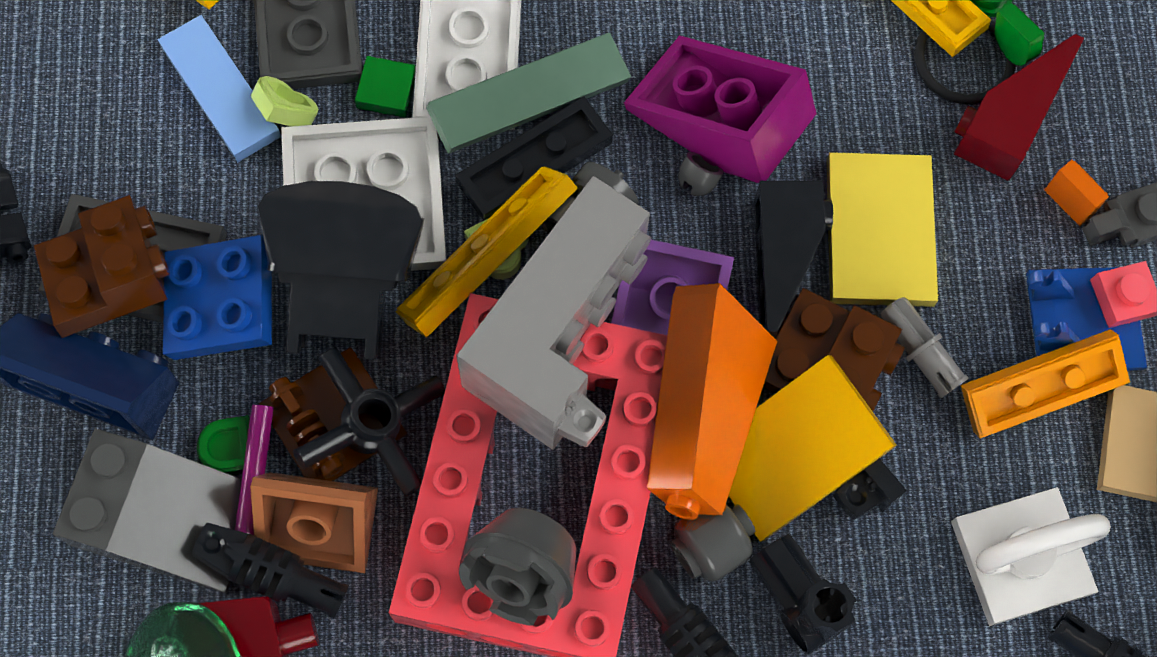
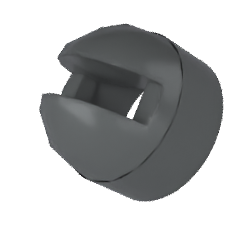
M688 152L680 166L678 180L683 190L687 189L689 185L693 186L691 195L705 196L717 186L724 171L718 166H712L707 163L699 154Z

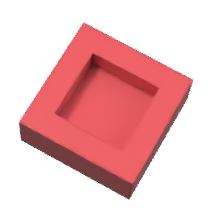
M1146 261L1099 272L1090 279L1108 328L1157 316V288Z

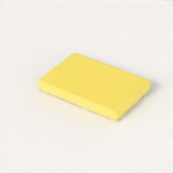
M829 152L827 157V199H831L833 203L832 229L828 230L830 301L835 304L890 305L895 300L904 297L908 299L912 306L934 307L938 302L932 155Z

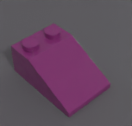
M680 35L624 102L627 111L690 152L699 154L710 165L718 166L725 173L756 183L766 181L817 114L805 69Z

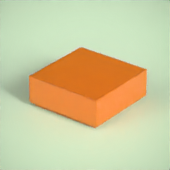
M1073 160L1063 166L1044 189L1079 226L1089 220L1109 198L1108 194Z

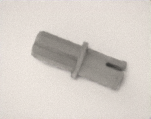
M904 297L899 298L881 312L883 320L903 329L898 340L909 354L905 359L908 362L914 360L938 392L937 395L940 399L969 379L939 340L943 338L940 333L936 336L933 334L908 299Z

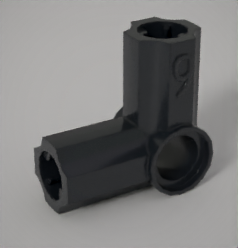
M790 533L769 544L749 560L750 565L780 607L779 615L786 630L804 653H812L855 624L852 608L856 598L845 583L834 584L826 579H821Z

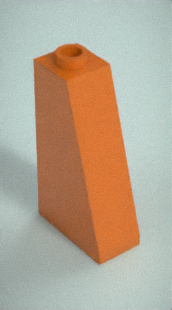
M720 283L676 286L670 312L647 489L666 504L665 509L669 513L688 520L697 519L698 515H723L777 344V340Z

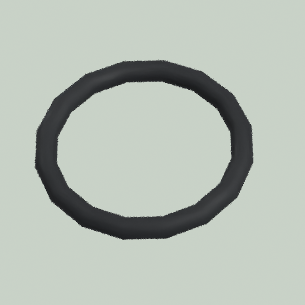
M991 20L988 30L995 35L996 22ZM922 30L917 37L914 59L917 72L927 87L947 101L964 105L981 103L986 93L992 88L982 93L963 94L951 91L935 80L927 68L924 55L930 36ZM1007 58L1004 75L995 86L1015 74L1016 65Z

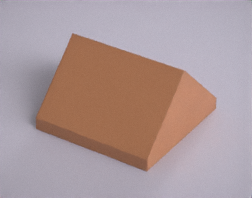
M271 472L253 477L250 488L254 536L301 556L300 559L304 561L303 565L359 573L366 572L378 487Z

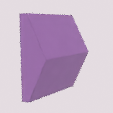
M651 239L643 253L648 259L639 275L631 284L622 281L619 285L611 323L668 335L672 298L676 286L720 283L727 290L734 256Z

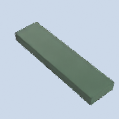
M609 32L430 101L426 109L449 154L565 108L583 96L588 99L623 85L629 81L631 75Z

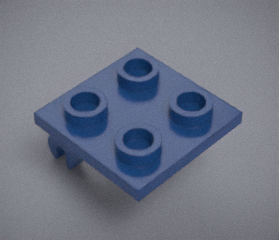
M1119 267L1027 271L1026 278L1036 357L1111 329L1119 335L1127 371L1144 370L1147 368L1140 320L1108 328L1090 279L1097 273Z

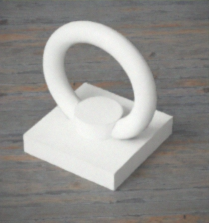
M1058 487L965 514L951 521L989 626L1085 598L1099 592L1082 547L1107 536L1111 528L1110 521L1100 514H1090L1070 519Z

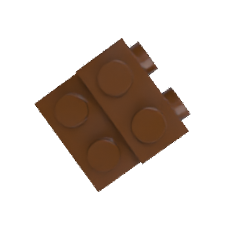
M130 195L78 213L82 228L34 245L53 324L61 338L167 300L161 278L170 275L169 269L159 245L151 246L149 238L157 236L154 222L147 206L144 205L136 208Z
M802 288L776 337L777 344L763 387L777 393L825 356L832 355L867 405L874 411L882 392L873 387L881 371L891 376L898 364L905 347L896 343L903 329L855 305L851 311H848Z

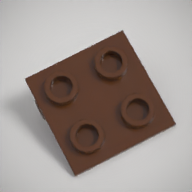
M349 347L341 352L364 390L378 389L353 349ZM322 365L292 383L288 377L276 380L269 386L272 395L258 403L259 405L274 408L272 426L304 477L335 481L377 454V452L362 454L347 446L305 470L298 465L293 450L340 426L341 414L346 405V402ZM372 414L358 415L360 422L365 427L373 430L383 428L381 421ZM402 425L395 438L396 441L408 435Z

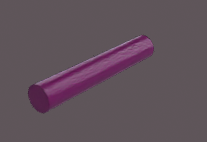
M265 405L251 406L235 530L254 535L250 485L253 477L265 474L274 410L273 407Z

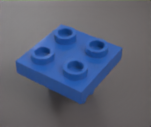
M263 235L165 252V261L170 275L164 277V289L167 300H164L163 355L173 360L272 345V271H267L268 261Z

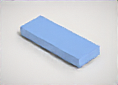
M202 15L157 39L162 50L237 163L281 137L275 123L267 122L252 100L251 94L253 90Z

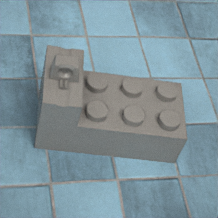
M593 176L456 355L461 385L465 390L552 450H554L562 437L587 447L605 423L606 415L586 397L588 375L574 366L573 363L584 347V343L580 341L584 332L591 323L599 327L612 311L616 303V299L612 297L615 290L622 281L631 284L643 269L648 259L643 253L651 241V237L647 235L650 213Z

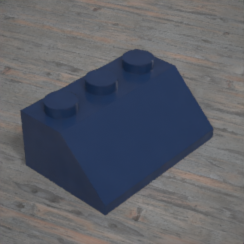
M17 313L0 326V382L6 387L152 441L180 383L167 367L169 362L152 352L139 349L136 356L118 350L120 344L115 340L93 331H89L87 337L72 334L61 338L54 327L52 316L40 313L38 319H34Z

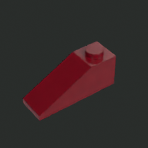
M1077 34L1072 35L989 90L978 109L968 105L954 131L955 134L962 136L954 155L1009 181L1024 160L1084 37Z

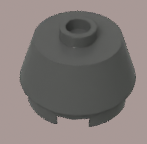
M511 508L501 513L466 542L464 547L465 558L459 567L460 580L467 591L476 585L482 593L493 600L489 609L492 613L515 623L534 625L538 616L549 615L552 620L555 619L559 609L567 606L571 601L576 545L568 531L547 515L526 508Z

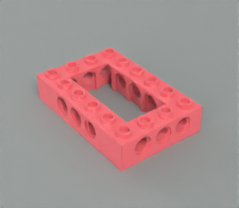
M470 293L389 615L395 623L546 657H616L651 493L647 489L667 335L603 322L599 327L591 323L580 338V341L584 343V347L573 365L588 375L587 390L595 391L596 387L614 390L615 395L575 571L572 599L567 606L559 609L555 619L552 620L549 615L538 616L534 625H523L492 613L489 609L493 600L482 593L476 585L467 591L459 576V567L465 558L464 547L468 541L474 506H480L482 499L481 480L487 453L493 454L495 446L494 426L497 416L496 410L465 390L461 385L456 355L499 300Z

